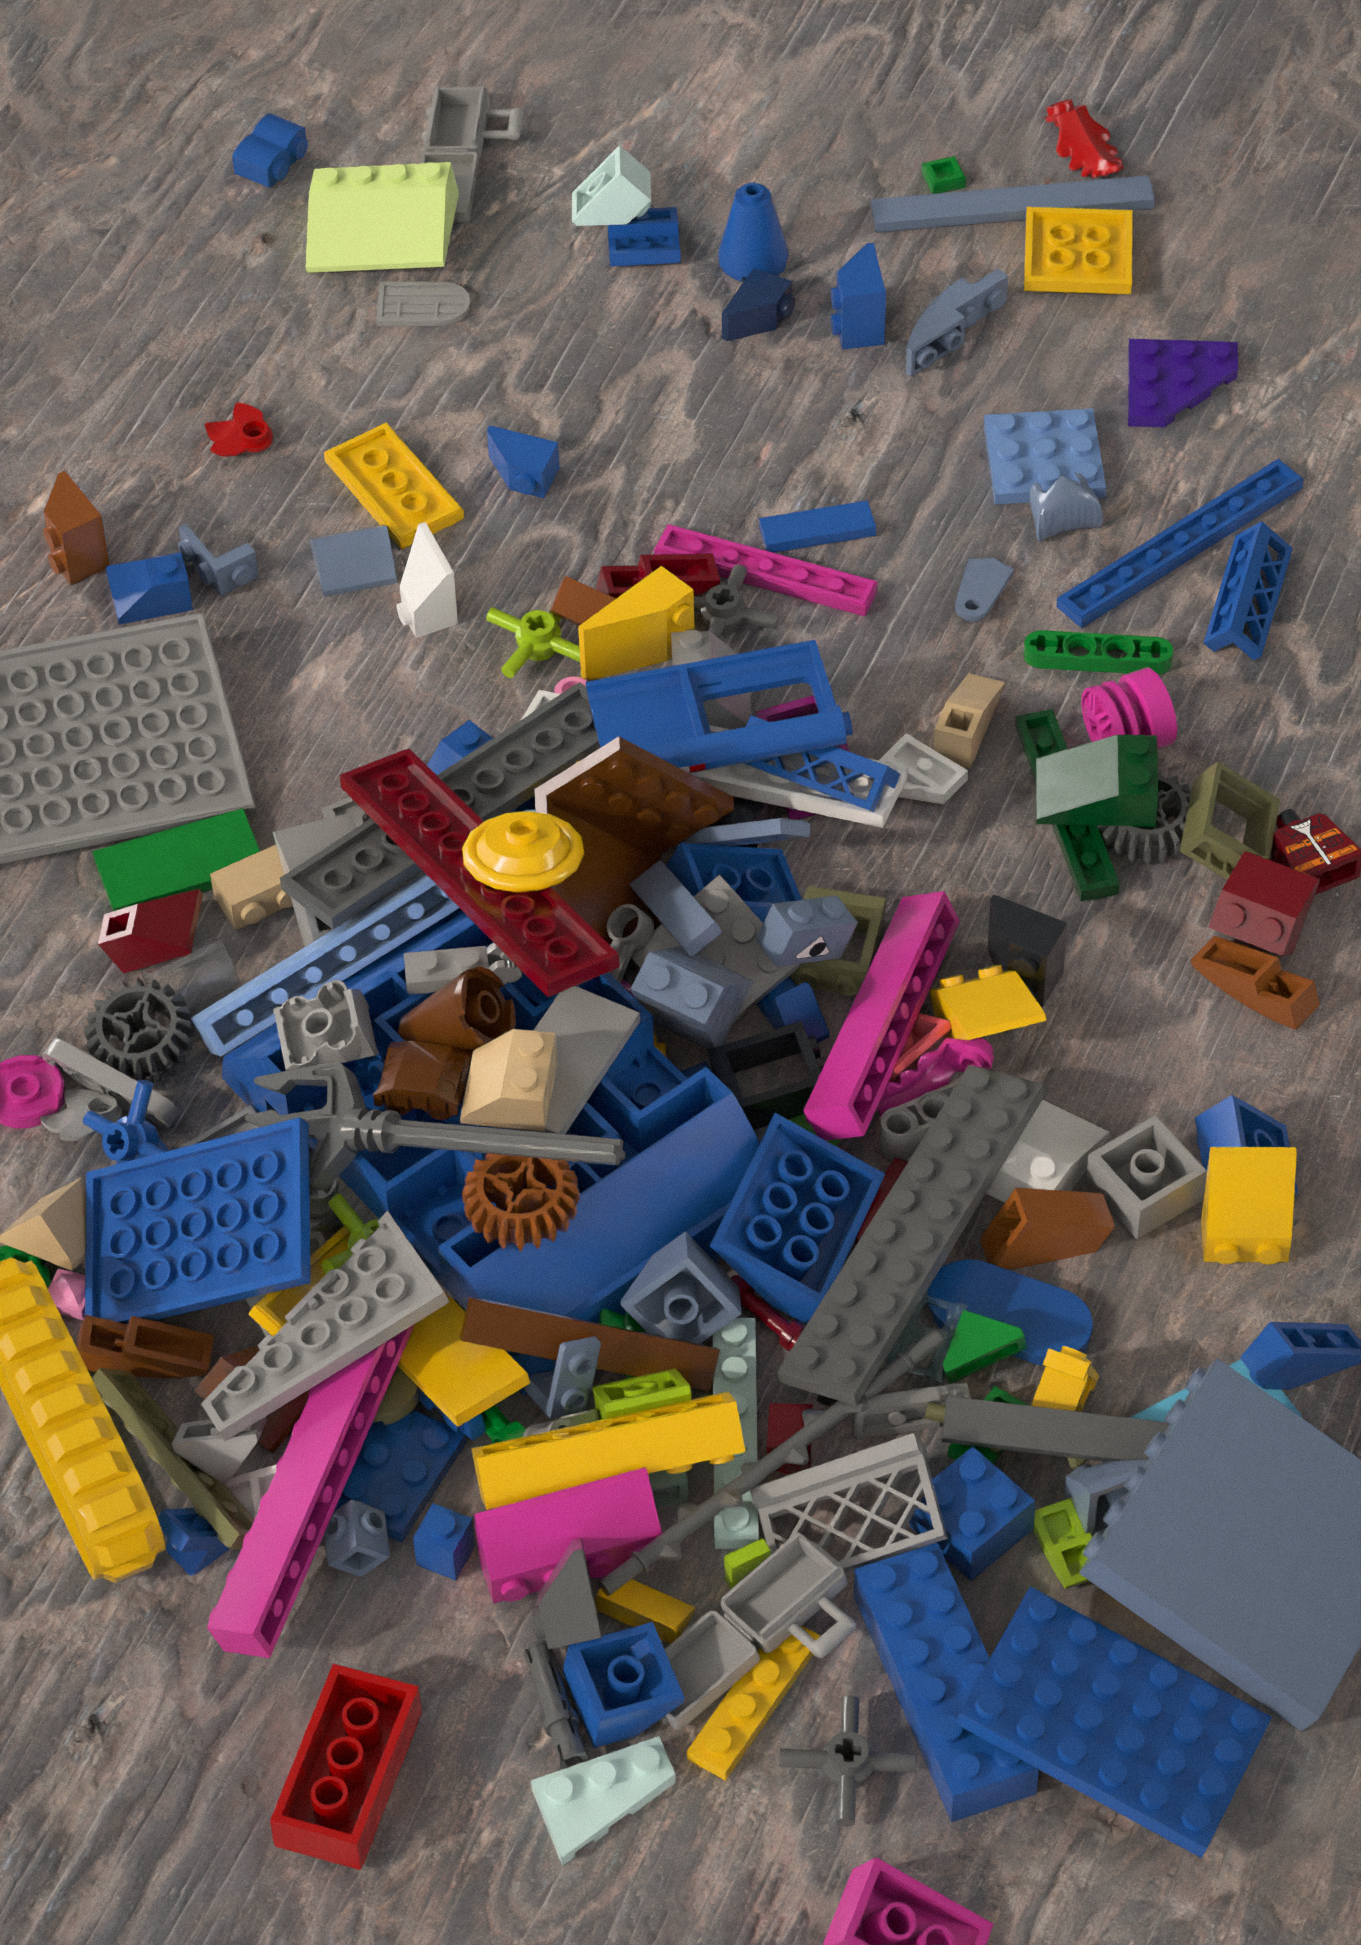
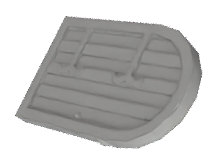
M380 282L376 322L377 326L453 325L468 315L471 308L469 293L462 286L451 282Z

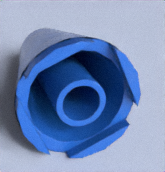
M758 183L742 185L735 193L718 250L719 265L725 274L742 282V277L747 278L753 268L778 276L786 268L789 250L771 193L767 187Z

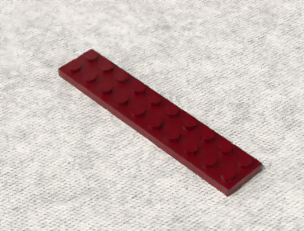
M409 748L340 774L341 788L547 997L620 967L619 954L551 887L540 891L517 893L494 889L473 877L464 866L462 848L470 832L484 821Z

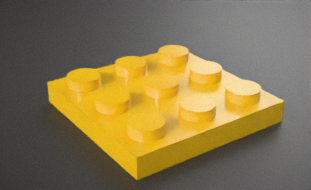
M1026 207L1024 291L1131 294L1133 210Z

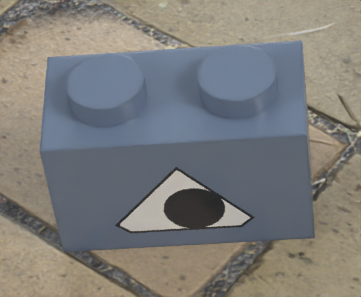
M837 895L772 904L756 941L775 967L841 958L858 922Z

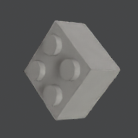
M1154 1115L1088 1154L1086 1184L1094 1193H1103L1109 1210L1138 1240L1204 1200L1207 1170Z

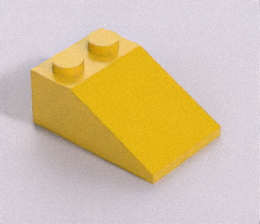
M660 566L579 625L581 678L591 681L669 661L672 658L671 633L694 630V590Z
M1002 965L979 969V977L965 981L963 974L939 979L941 987L929 990L935 1017L949 1020L951 1023V1031L947 1038L971 1040L1047 1021L1045 1012L1017 972L1003 971Z
M1210 1147L1201 1216L1204 1262H1218L1221 1264H1231L1234 1262H1260L1262 1264L1288 1262L1293 1227L1296 1147Z

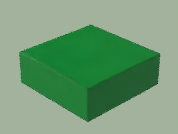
M955 156L922 163V174L932 194L966 188V177Z

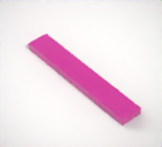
M667 524L654 549V554L713 553L720 577L728 579L733 566L739 564L747 569V574L743 581L745 584L861 616H866L878 591V581Z

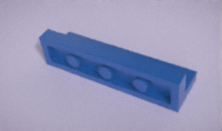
M1262 521L1235 536L1203 643L1213 652L1233 642L1252 660L1262 656L1293 549ZM1268 545L1278 553L1276 561H1272ZM1260 570L1265 572L1269 583L1268 588L1264 587ZM1253 597H1256L1261 610L1260 615L1256 614L1252 603ZM1245 624H1248L1253 641L1242 633Z
M750 715L746 727L769 722ZM835 746L801 752L800 754H802L805 766L792 772L786 771L781 756L743 763L873 813L884 786L895 788L901 775L887 765ZM775 760L777 767L767 763ZM825 764L835 766L840 777L827 785L820 783L815 769ZM809 773L811 780L802 777V775ZM861 776L874 781L866 800L854 796L849 782ZM843 786L845 792L839 791L837 788Z

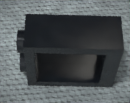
M801 1021L708 1049L712 1072L733 1092L753 1130L768 1126L775 1113L786 1119L805 1114L803 1111L824 1067H819L816 1060L821 1058L817 1040L814 1035L807 1036ZM800 1053L809 1079L747 1098L742 1097L734 1073Z

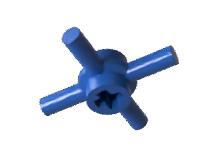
M137 1080L129 1115L120 1118L116 1123L92 1110L88 1111L83 1117V1124L103 1135L102 1145L104 1152L110 1159L117 1161L116 1164L167 1152L158 1147L159 1137L156 1128L151 1123L144 1121L154 1085L150 1081Z

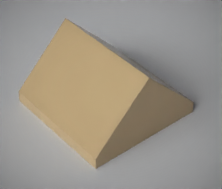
M81 1177L42 1197L0 1234V1243L73 1271L86 1259L85 1179Z

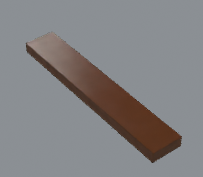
M469 1297L460 1339L464 1342L557 1360L559 1347L562 1343L596 1337L601 1342L596 1369L638 1377L676 1368L688 1382L690 1388L709 1392L711 1390L720 1352L717 1347Z

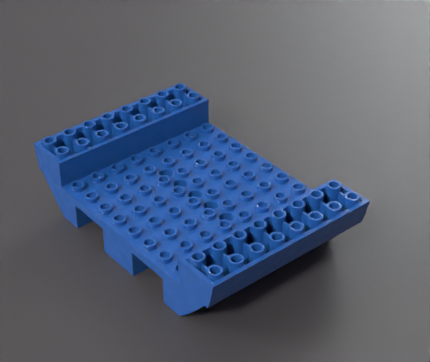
M460 908L342 981L349 989H359L362 991L369 1006L368 1011L376 1048L380 1053L375 1056L341 1063L355 1074L366 1109L369 1111L373 1109H378L382 1112L386 1111L384 1104L383 1107L374 1106L373 1094L377 1091L390 1043L405 1041L398 1034L401 1018L435 993H407L404 953L486 946L487 948L494 943ZM608 972L576 985V987L639 1012L640 1023L565 1134L621 1139L624 1142L622 1150L625 1151V1158L619 1161V1165L567 1161L570 1165V1170L574 1171L577 1176L580 1201L577 1205L575 1219L569 1220L567 1232L557 1231L555 1242L543 1238L541 1239L539 1249L533 1243H525L524 1248L520 1252L516 1243H510L503 1250L499 1244V1239L487 1243V1240L484 1238V1232L475 1233L472 1221H468V1217L465 1215L462 1191L464 1186H466L465 1178L467 1172L473 1171L475 1159L486 1161L485 1156L487 1153L399 1146L393 1153H384L381 1150L377 1152H372L368 1149L358 1150L356 1157L339 1175L344 1183L379 1219L387 1211L389 1212L431 1274L465 1309H467L469 1297H475L599 1323L600 1311L603 1309L625 1315L626 1310L621 1306V1299L649 1259L685 1231L715 1263L723 1259L710 1247V1244L760 1142L733 1092L707 1067L687 1078L654 1046L653 1015ZM523 973L522 978H519L520 980L512 983L507 982L505 987L500 988L505 1001L509 999L513 1001L516 1018L515 1029L533 1031L559 993L547 997ZM276 1023L224 1056L222 1079L248 1106L251 1105L257 1113L274 1110L280 1115L322 1109L327 1104L326 1086L296 1085L289 1093L283 1095L262 1088L254 1083L256 1077L286 1071ZM464 1097L458 1115L445 1120L434 1119L426 1111L414 1108L407 1114L400 1115L401 1119L406 1121L530 1131L460 1124ZM309 1137V1146L314 1150L317 1140ZM505 1350L528 1375L555 1370L557 1360ZM525 1387L519 1390L523 1396L527 1394L524 1390Z

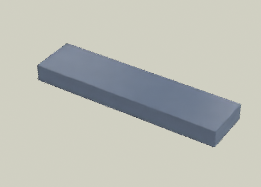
M778 818L705 827L680 843L739 846L810 837V823L802 820ZM678 843L677 845H675V846H673V847H674V848H678V846L680 845V843Z
M661 860L629 884L690 957L697 954L722 934L723 931Z

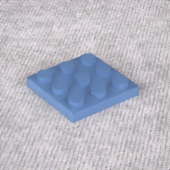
M1093 408L984 415L983 427L995 504L1029 503L1030 488L1034 483L1038 482L1042 491L1046 493L1061 475L1080 484L1075 473H1080L1085 477L1097 498H1105L1106 484Z

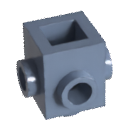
M350 1500L333 1512L324 1533L328 1566L362 1577L390 1558L384 1511L359 1501Z

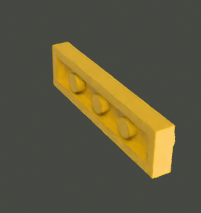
M801 1626L815 1640L821 1637V1635ZM793 1634L772 1652H764L759 1647L757 1650L760 1656L759 1662L733 1684L688 1748L687 1760L719 1778L727 1780L813 1656V1653Z

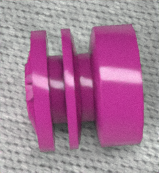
M1143 668L1125 674L1120 678L1118 684L1115 681L1108 680L1103 682L1101 686L1093 685L1087 687L1082 693L1081 707L1083 720L1091 742L1114 735H1157V750L1173 745L1175 742L1177 722L1174 707L1164 683L1151 668Z

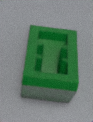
M963 1310L943 1362V1369L949 1384H953L1027 1349L1025 1336L1019 1327Z

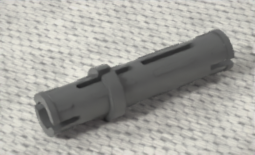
M546 1640L535 1641L527 1646L528 1649L524 1650V1655L530 1667L533 1682L545 1714L543 1722L545 1732L554 1742L560 1767L565 1769L588 1760V1755L578 1729L580 1719L578 1713L572 1710L553 1649H548Z

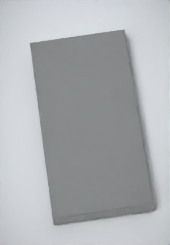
M576 986L564 990L557 995L533 1030L551 1032L556 1035L557 1069L546 1128L543 1133L565 1134L640 1023L639 1012Z

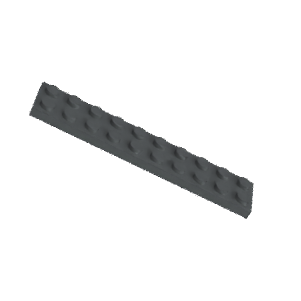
M578 682L437 776L483 821L511 812L535 796V789L600 748L586 686ZM369 819L280 877L281 890L329 927L335 929L422 871V869L372 819Z
M968 1065L778 1370L781 1383L848 1404L858 1405L1045 1097L1044 1085L1042 1083Z

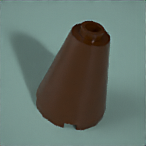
M479 966L465 970L405 1014L399 1022L398 1034L405 1041L444 1044L473 1051L515 1029V1007L512 999L505 1001L500 988L505 987L501 978L492 970Z

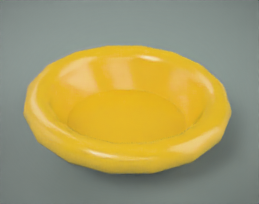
M532 811L505 813L484 821L470 832L462 848L464 866L477 881L494 889L517 893L540 891L562 883L577 871L584 857L582 837L570 823L551 814Z

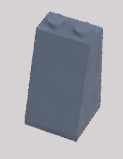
M682 946L650 951L630 989L635 999L653 1015L654 1024L706 1049H711L723 1044L754 980L699 954L690 957Z

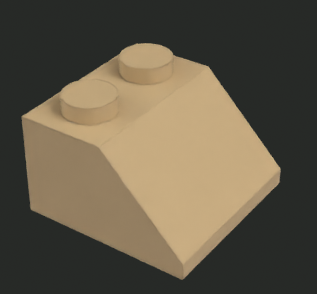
M512 1029L473 1050L460 1124L545 1132L557 1069L555 1033Z

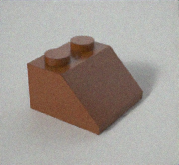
M66 471L58 473L43 511L46 523L43 535L51 550V553L48 554L51 568L57 575L62 574L69 584L73 585L105 570V566L110 565L101 514Z

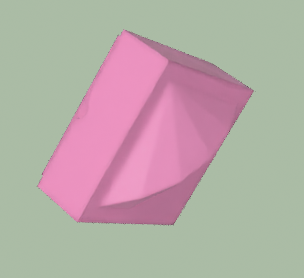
M58 1268L48 1291L61 1315L84 1320L85 1275Z

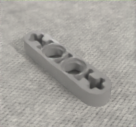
M54 1038L42 1053V1058L47 1064L53 1067L55 1064L60 1069L62 1075L90 1090L97 1091L101 1095L114 1097L122 1108L130 1111L137 1084L136 1080L61 1039ZM152 1090L145 1119L158 1128L169 1130L181 1112L172 1101Z

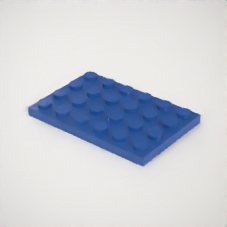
M300 1117L86 1172L85 1315L128 1324L131 1316L155 1321L311 1283L309 1123Z
M1030 1586L960 1710L955 1724L1202 1858L1272 1716Z

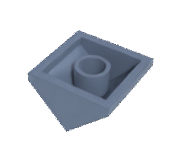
M387 525L309 538L324 597L397 583Z

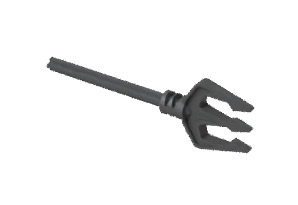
M339 1062L259 1076L254 1079V1083L258 1086L283 1095L289 1093L296 1085L326 1086L327 1104L322 1109L280 1115L274 1110H268L245 1116V1120L258 1127L298 1117L309 1123V1137L317 1140V1145L309 1159V1188L317 1191L328 1188L356 1157L358 1150L363 1151L366 1149L372 1152L381 1150L384 1153H393L399 1146L608 1165H619V1161L625 1158V1151L622 1150L624 1142L621 1139L402 1120L396 1111L386 1110L382 1112L378 1109L369 1111L366 1109L355 1074Z

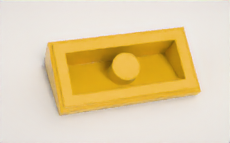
M633 1579L610 1596H607L601 1588L595 1596L597 1611L632 1627L653 1622L659 1638L670 1644L682 1635V1631L686 1628L696 1611V1607Z

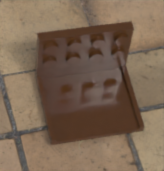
M620 736L535 789V811L551 814L570 823L581 835L584 848V857L577 871L562 883L551 886V888L609 945L612 944L613 939L608 935L607 922L612 912L622 905L632 904L646 913L654 923V930L662 924L629 884L661 860L663 852L734 810L733 796ZM638 917L633 918L626 924L622 934L623 938L628 937L635 931L638 925Z

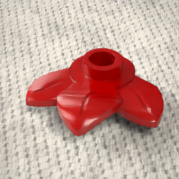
M236 403L233 409V420L205 423L207 435L214 442L210 450L219 456L231 457L245 451L260 452L267 449L273 442V431L263 420L262 412L245 403Z

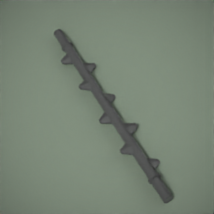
M932 1330L903 1353L898 1352L894 1360L878 1370L857 1406L838 1401L826 1411L804 1410L802 1417L805 1427L758 1462L743 1464L741 1466L742 1474L701 1505L679 1504L676 1507L679 1521L640 1551L632 1552L631 1557L601 1579L598 1582L601 1590L607 1596H610L640 1572H647L649 1566L656 1560H680L683 1557L681 1541L725 1508L740 1506L743 1503L742 1495L783 1464H807L809 1462L807 1446L851 1413L866 1411L868 1409V1400L905 1372L910 1373L913 1371V1366L944 1344L940 1333Z

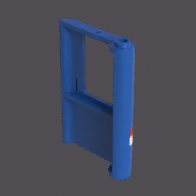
M816 640L585 682L600 748L620 736L688 773L846 744V736L853 735L849 712H842L840 706L835 703ZM798 683H808L811 686L818 714L711 733L703 705L705 701Z

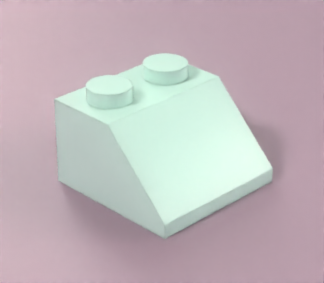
M619 145L572 192V222L577 226L628 224L635 216L640 218L651 205L650 171Z

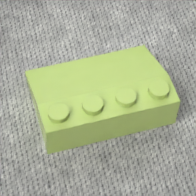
M451 162L314 169L308 201L307 273L444 267L459 196Z

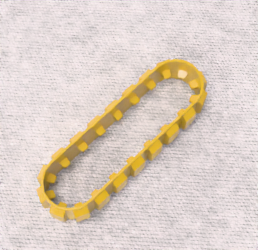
M13 1258L0 1262V1388L93 1580L104 1578L116 1583L151 1568L157 1554L166 1550L157 1515L137 1469L37 1267L32 1260L26 1263Z

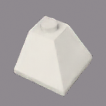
M426 522L418 524L400 584L401 603L397 604V612L404 626L409 624L416 638L458 624L454 572Z

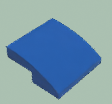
M677 207L649 208L640 218L635 216L628 224L607 225L610 266L681 263Z

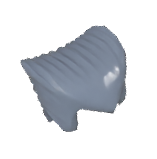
M1075 473L1080 484L1061 475L1046 493L1042 491L1038 482L1031 486L1029 503L1036 527L1035 534L1039 542L1051 536L1061 534L1063 531L1097 528L1103 523L1102 506L1082 474Z

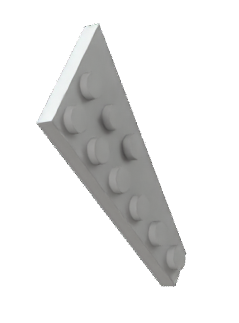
M388 1211L377 1221L380 1227L366 1241L361 1238L351 1248L353 1255L339 1269L330 1270L285 1316L287 1323L273 1337L268 1334L257 1345L260 1351L245 1366H237L201 1403L224 1442L449 1303L445 1292Z

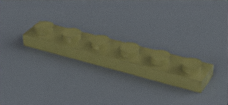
M98 1368L92 1380L97 1390L102 1394L103 1402L118 1413L125 1422L124 1426L127 1431L138 1437L148 1449V1456L160 1464L170 1475V1481L173 1486L184 1492L195 1505L194 1510L211 1524L218 1533L220 1542L233 1550L242 1549L244 1537L250 1531L255 1520L226 1485L174 1452L172 1442L179 1429L130 1371Z

